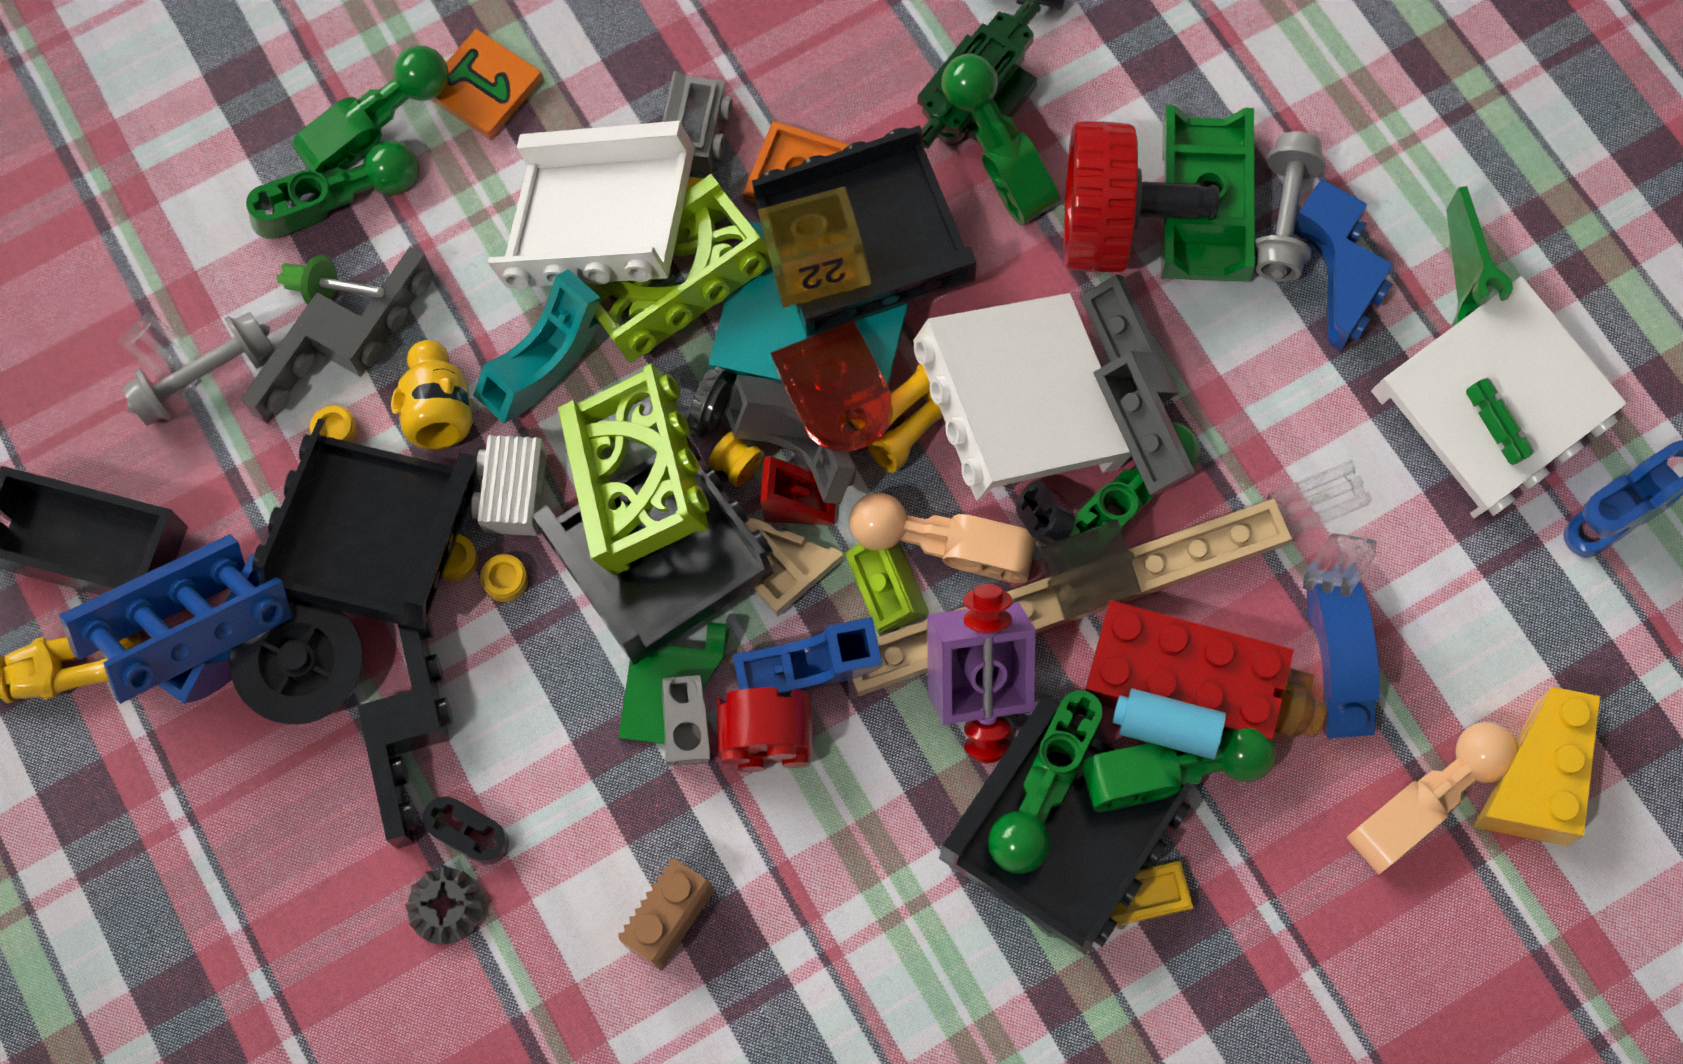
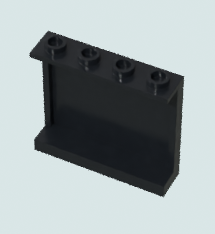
M920 125L909 129L904 127L894 129L887 133L885 137L867 143L864 141L852 143L844 148L843 151L828 156H812L801 165L786 170H770L759 179L752 181L755 203L807 338L975 281L976 259L971 247H964L922 145V128ZM842 257V266L831 275V278L837 279L840 273L845 272L844 279L837 283L828 282L825 276L837 263L822 266V263ZM819 264L820 269L818 273L808 281V284L814 285L818 279L822 278L821 285L814 289L804 288L802 285L803 280L814 269L799 273L798 269Z
M318 419L312 434H306L302 439L299 450L300 463L297 470H290L284 485L285 499L282 506L274 507L268 524V532L270 534L265 545L259 544L255 551L252 569L258 574L259 586L278 577L283 583L287 598L424 630L477 484V456L459 452L454 467L327 437L325 420Z
M686 437L689 449L693 452L697 461H700V454L690 439ZM657 454L613 482L626 484L639 493L651 472ZM699 465L700 471L696 474L698 486L704 492L709 503V511L705 512L709 529L702 533L696 531L629 563L630 569L615 576L591 559L579 504L557 518L548 505L532 514L547 542L633 665H636L774 573L767 557L773 553L769 543L758 529L751 533L746 527L745 523L749 520L744 510L735 498L727 502L721 494L725 488L711 467L703 470ZM621 495L615 499L616 509L621 506L622 501L629 506L631 502L627 496ZM674 495L669 496L665 501V507L670 512H661L655 507L652 508L649 514L653 520L660 521L676 513L678 508ZM641 522L627 536L646 528V526Z
M1045 694L944 842L939 859L1086 955L1094 942L1103 947L1118 922L1110 918L1117 905L1121 903L1128 908L1143 884L1135 878L1143 864L1153 868L1167 846L1165 842L1160 840L1167 826L1169 825L1177 830L1191 808V805L1184 802V799L1192 786L1185 783L1179 793L1165 799L1112 811L1096 812L1093 809L1081 767L1063 803L1052 807L1046 819L1045 826L1050 835V851L1044 863L1036 870L1025 874H1014L1005 871L993 860L989 852L988 837L994 823L1003 815L1018 811L1026 796L1023 783L1060 705L1059 702ZM1071 723L1068 733L1075 736L1078 727ZM1094 738L1084 760L1094 755L1114 750ZM1052 752L1047 755L1050 763L1057 767H1065L1071 764L1070 758L1062 752Z

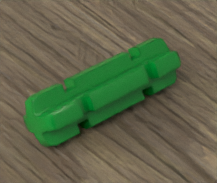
M1481 379L1472 384L1466 390V394L1474 407L1479 405L1481 408L1478 414L1495 442L1503 444L1504 449L1501 451L1508 463L1511 465L1518 464L1529 458L1534 453V449L1526 436L1521 438L1518 432L1522 429L1503 398L1498 400L1495 396L1499 392L1491 379Z

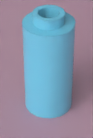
M1131 688L1129 697L1119 695L1112 723L1121 725L1119 735L1214 760L1222 736L1226 713Z

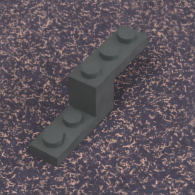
M410 246L381 286L384 289L383 297H374L361 316L316 292L240 399L251 414L268 423L274 414L282 411L289 400L291 389L299 378L305 377L312 369L317 353L359 377L362 376L367 367L373 366L380 358L383 344L392 331L400 329L405 322L407 310L417 296L423 295L431 283L433 271L425 254Z
M1114 275L1080 296L1110 360V363L1096 370L1093 374L1149 494L1158 495L1196 473L1163 405L1165 401L1178 395L1179 392L1124 276Z

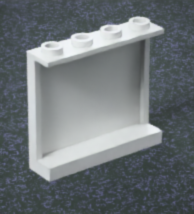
M680 121L520 134L517 150L527 163V169L506 254L503 257H489L488 264L506 288L525 289L533 286H553L556 275L568 269L584 283L594 284L631 280L645 282L650 279L669 277L695 147Z
M1522 276L1512 283L1513 290L1507 300L1501 301L1499 293L1384 377L1371 390L1381 404H1384L1390 398L1477 504L1478 507L1470 513L1473 518H1476L1486 510L1492 516L1498 514L1516 500L1510 492L1521 484L1529 490L1548 476L1550 472L1545 467L1555 458L1561 464L1566 462L1584 448L1579 441L1589 432L1597 438L1618 422L1613 414L1627 404ZM1481 379H1491L1499 392L1495 396L1498 400L1503 398L1522 429L1518 432L1521 438L1526 436L1534 449V453L1529 458L1518 464L1511 465L1508 463L1501 451L1504 449L1503 444L1495 442L1478 414L1481 408L1479 405L1474 407L1466 394V390Z
M1070 293L929 318L913 340L916 359L923 365L930 382L929 388L932 400L940 407L946 423L947 438L956 448L962 464L963 479L968 486H971L976 501L983 500L994 487L1099 465L1102 473L1116 471L1131 457L1126 442L1093 374L1101 366Z

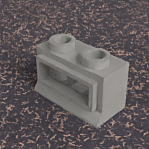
M673 71L662 122L680 121L692 141L695 151L690 172L711 174L714 159L721 160L723 155L725 136L720 132L722 122H729L731 118L733 97L727 95L725 81L691 77Z

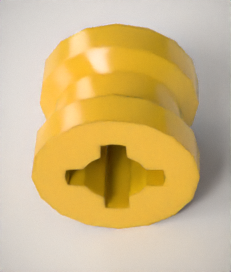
M730 431L713 449L708 460V466L714 471H723L728 475V480L735 487H740L758 469L763 460L764 451L757 446L747 445L744 439L734 438L732 431Z

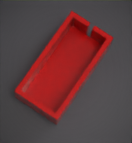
M1109 600L1085 691L1096 696L1101 706L1116 709L1119 695L1129 697L1130 690L1133 688L1226 713L1223 731L1252 728L1258 730L1265 738L1272 741L1282 699L1279 697L1285 690L1295 649Z

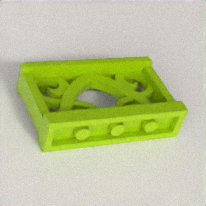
M711 174L686 191L673 255L686 256L696 253L686 280L681 285L647 287L652 279L645 282L631 280L608 282L606 284L585 283L600 296L594 312L595 317L628 363H632L642 355L649 353L655 346L678 330L686 327L691 321L714 305L722 302L728 295L751 279L759 276L775 262L762 237L750 225ZM725 216L733 225L716 231L714 226L716 222ZM727 239L742 240V242L734 248L731 245L724 243L716 245L717 243ZM611 295L619 298L613 304L609 313L600 304ZM633 303L629 309L631 319L620 326L622 313Z
M652 363L644 366L643 372L578 404L572 400L558 407L590 557L614 576L630 569L629 563L696 531L702 533L709 529L705 513L709 511V503L704 492L698 486L696 474L699 473L700 469L695 455L688 446L686 436L690 434L689 425L684 415L679 411L677 399L681 397L679 387L669 373L663 374ZM650 397L653 411L649 415L643 416L645 406L640 404L632 414V422H628V414L632 405ZM616 413V421L599 422ZM627 441L637 442L657 451L651 472L639 493L626 484L619 482L610 483L609 476L617 470L625 457ZM610 447L614 451L609 458L605 459L603 450ZM621 495L627 496L631 502L629 506L622 501L621 506L616 509L615 499ZM674 495L678 508L676 513L660 521L653 520L649 514L652 508L655 507L661 512H670L665 507V501L669 496ZM641 522L646 526V528L627 536Z

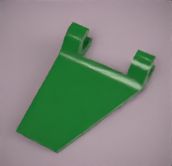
M1467 186L1458 187L1446 209L1458 299L1457 313L1452 327L1479 308L1480 304L1485 303L1489 297L1487 286L1497 289L1501 301L1507 300L1513 290L1510 278L1500 271L1491 260Z
M708 622L705 650L664 645L636 665H633L631 661L629 662L619 739L665 745L662 678L700 675L703 690L725 658L729 638L727 624Z

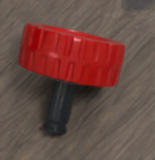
M1083 121L1073 125L1067 161L1063 224L1064 265L1067 269L1087 272L1124 271L1129 262L1134 230L1138 228L1140 217L1195 220L1201 217H1206L1207 220L1217 218L1219 188L1216 185L1203 187L1199 184L1142 181V171L1138 168L1137 133L1133 125L1104 121Z

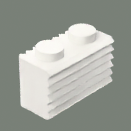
M489 435L486 450H479L477 455V474L483 477L481 492H474L471 512L472 518L478 519L477 522L484 533L538 536L539 527L532 514L542 508L547 450L541 438Z

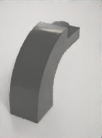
M737 375L725 408L734 438L769 442L790 450L799 456L811 469L823 502L841 504L848 486H851L855 480L856 464L853 458L860 443L857 434L849 423L829 405L805 391L770 379Z

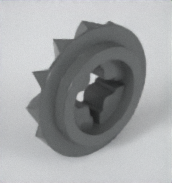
M716 366L707 371L703 380L699 382L698 389L693 395L692 404L688 409L690 414L687 423L691 434L703 437L708 431H712L720 421L731 390V382L728 381L727 370Z
M444 866L434 871H426L416 884L411 885V893L408 902L405 904L409 925L420 937L431 943L451 944L464 939L475 929L482 916L483 897L478 884L470 875L458 869ZM445 886L448 898L457 901L459 904L463 903V906L448 909L442 925L439 912L426 906V904L439 901Z

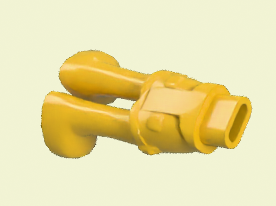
M920 363L917 365L916 372L888 396L880 400L864 395L858 396L849 401L845 406V412L854 427L867 436L875 437L868 443V450L876 463L890 473H895L904 466L914 443L936 421L943 417L939 405L935 404L932 400L929 388L930 382L923 365ZM921 397H924L927 403L900 425L886 431L910 406Z
M139 632L118 642L126 650H129L141 644ZM44 637L36 638L31 644L12 651L6 656H0V699L7 704L18 699L44 698L48 700L59 696L63 691L76 687L109 682L103 662L108 659L105 658L62 669L63 661L77 658L71 651L67 637L47 640Z

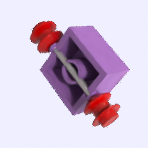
M981 584L964 596L963 603L968 609L927 615L928 697L943 725L966 722L964 732L969 738L964 743L965 752L978 762L994 763L1003 757L1011 745L1007 739L1011 733V725L1007 720L999 716L1034 711L1035 627L1019 602L1012 603V597L1009 593L994 584Z

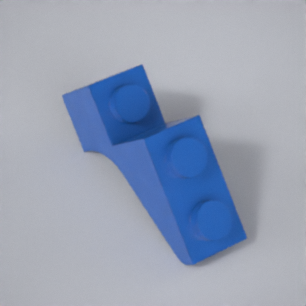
M1320 179L1298 214L1294 233L1312 244L1324 259L1327 268V340L1331 346L1342 352L1348 340L1352 338L1358 341L1368 326L1371 318L1365 315L1370 305L1373 303L1380 306L1391 289L1393 283L1386 279L1393 264L1356 244L1368 224L1361 220L1368 204Z

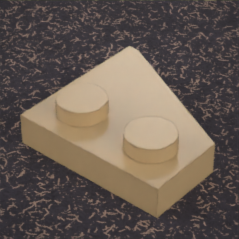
M751 517L745 523L751 533L758 529L773 551L767 557L774 573L751 589L777 617L843 561V554L838 549L832 547L830 549L823 548L805 541L803 536L789 531H777L770 524Z

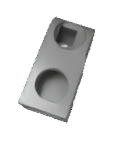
M700 675L662 678L665 767L708 763L710 759L708 728Z

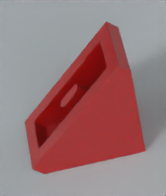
M772 456L764 458L760 499L764 522L827 526L834 524L836 504L823 502L812 471Z

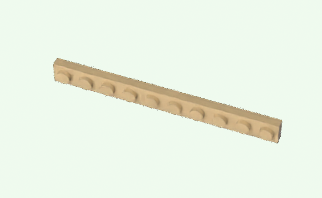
M1273 498L1019 587L1007 593L1011 595L1012 603L1019 602L1035 627V634L1106 610L1109 600L1126 603L1290 544L1292 537ZM962 607V608H959V609H957V610H964V609H968V608ZM927 620L877 637L882 661L881 668L867 675L852 679L859 697L927 673Z

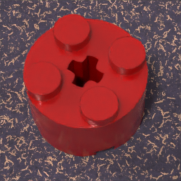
M760 687L726 693V700L721 697L717 698L718 756L722 759V763L737 764V771L740 772L764 771L766 769L765 763L782 762V766L786 768H801L810 765V756L814 752L812 699L810 693L792 689V698L778 695L777 687Z

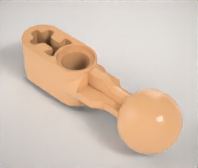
M871 493L862 497L853 506L849 517V527L852 536L862 547L868 550L890 549L901 541L920 546L925 554L943 558L944 564L960 571L1011 583H1024L1028 580L1037 539L1032 537L1025 528L965 514L954 515L952 519L938 515L922 519L907 515L903 505L896 498L885 493Z
M1479 722L1469 726L1458 738L1455 748L1456 759L1442 771H1429L1419 781L1414 780L1349 834L1346 839L1378 875L1381 874L1448 818L1447 814L1461 804V793L1475 781L1482 783L1500 781L1517 753L1518 744L1516 739L1508 729L1497 723Z

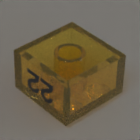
M846 187L758 210L783 308L872 284L862 240Z

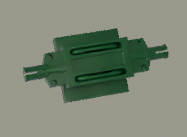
M1025 0L1014 15L998 12L988 25L982 23L972 36L967 34L918 94L917 104L922 107V114L928 119V122L922 128L924 148L929 149L936 138L946 144H955L960 142L966 135L979 143L976 137L979 127L971 112L955 108L947 101L943 94L941 85L942 75L946 66L954 58L970 53L981 55L991 62L998 76V89L993 99L1001 114L1010 118L1013 117L1037 87V77L1020 67L1024 61L1025 52L1032 45L1034 33L1028 24L1041 10L1040 5L1036 1L1032 4L1033 0Z

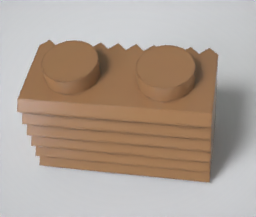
M675 858L668 859L669 866L663 867V875L657 876L658 883L651 884L653 891L646 892L647 899L640 900L641 907L635 908L636 915L629 917L630 924L624 925L625 932L618 933L620 942L628 950L662 971L715 891L710 881Z

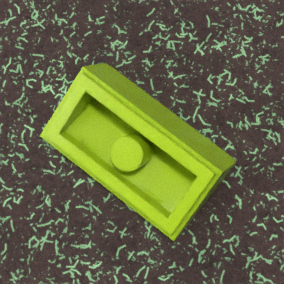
M900 542L893 548L878 551L868 550L857 544L844 552L869 614L873 618L878 634L906 625L929 614L927 605Z

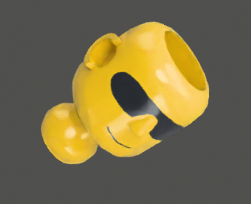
M434 340L419 341L408 351L407 364L409 370L400 378L398 386L393 392L391 410L393 414L399 415L402 432L410 443L427 450H442L460 443L468 436L474 423L471 410L473 399H470L468 385L463 372L455 365L449 363V354L446 348Z

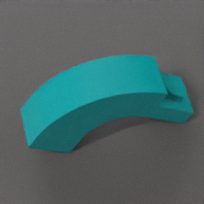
M569 269L556 275L543 313L535 326L514 348L483 365L473 396L503 423L510 421L534 406L558 385L587 349L600 324L593 317L600 296Z

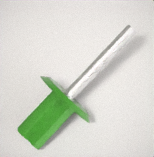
M322 254L312 257L305 266L284 263L281 265L282 273L277 275V282L284 284V289L300 291L307 305L316 292L330 300L333 298L336 290L380 298L384 295V289L381 287L337 280V270L334 262L328 256Z

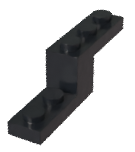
M428 617L424 630L398 624L412 691L357 705L386 841L396 849L415 844L412 830L418 828L415 807L412 801L406 802L402 786L409 783L407 768L402 756L396 757V755L449 741L447 725L453 724V715L447 697L440 698L437 682L444 680L442 667L437 654L431 655L427 639L434 637L430 617Z

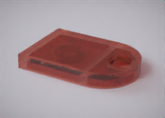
M854 320L770 353L773 365L807 435L818 445L834 451L861 449L879 439L889 427L893 415L890 390ZM852 419L866 421L865 426L857 431H848L843 428L844 424Z

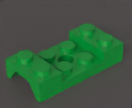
M1166 105L1163 118L1162 141L1164 182L1199 184L1204 181H1211L1219 186L1221 192L1219 193L1218 214L1214 220H1207L1206 217L1196 220L1163 218L1161 279L1250 282L1255 267L1254 108L1245 107L1225 119L1193 118L1186 115L1176 105Z

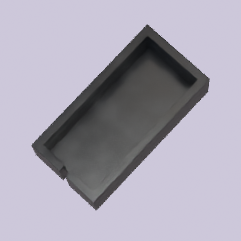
M2 465L0 467V515L7 521H11L9 528L0 521V569L102 595L176 560L188 526L172 509Z

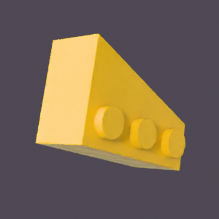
M1551 687L1536 701L1516 740L1518 750L1510 767L1500 781L1494 782L1491 788L1492 791L1472 827L1567 847L1584 836L1600 696Z

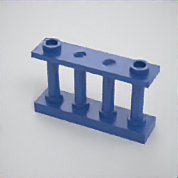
M229 534L59 614V618L71 651L79 660L98 651H101L108 659L103 662L115 699L121 704L291 619L292 615L283 583L278 577L255 587L241 574L245 562L240 545ZM228 588L237 595V597L215 608L205 600ZM186 608L195 616L172 629L162 621ZM143 629L152 637L129 650H126L118 642Z

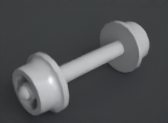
M1297 131L1286 132L1278 137L1275 149L1271 150L1267 156L1268 167L1273 172L1285 177L1275 235L1262 236L1255 240V269L1261 277L1278 282L1294 281L1301 276L1303 265L1311 259V248L1305 242L1293 238L1302 180L1315 178L1326 169V160L1321 155L1322 142L1312 134Z
M251 312L238 318L228 316L224 319L235 336L234 338L153 385L141 368L135 371V378L121 387L128 400L126 411L137 414L146 426L160 419L172 420L173 416L164 399L244 352L256 369L260 368L262 359L275 351L267 338L270 333V326L265 324L259 325Z

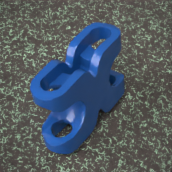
M1683 440L1673 442L1645 460L1628 475L1620 476L1594 493L1583 506L1582 511L1575 515L1566 525L1563 537L1567 547L1573 553L1583 558L1596 556L1624 538L1639 525L1649 522L1670 508L1683 495V476L1679 478L1673 469L1667 465V462L1671 457H1683ZM1587 523L1595 533L1601 536V539L1595 543L1582 540L1578 533L1579 527Z

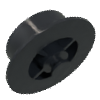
M287 598L292 618L231 648L230 673L239 696L258 715L280 724H308L332 714L351 696L361 675L363 650L356 628L341 610Z

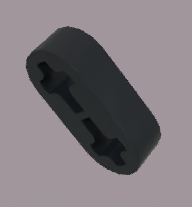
M1039 480L1031 482L1022 491L1017 502L1016 511L1030 535L1051 548H1057L1062 545L1072 532L1075 517L1060 493Z
M448 796L432 800L425 808L423 824L426 830L443 844L484 865L494 864L506 855L509 848V837L506 831L491 818ZM453 808L452 815L458 822L463 824L462 828L458 831L451 826L445 825L439 831L440 823L435 819L436 815L439 812L447 814ZM474 830L481 835L487 836L492 830L494 831L492 838L497 842V845L493 850L485 848L482 853H478L480 845L470 838L469 835Z

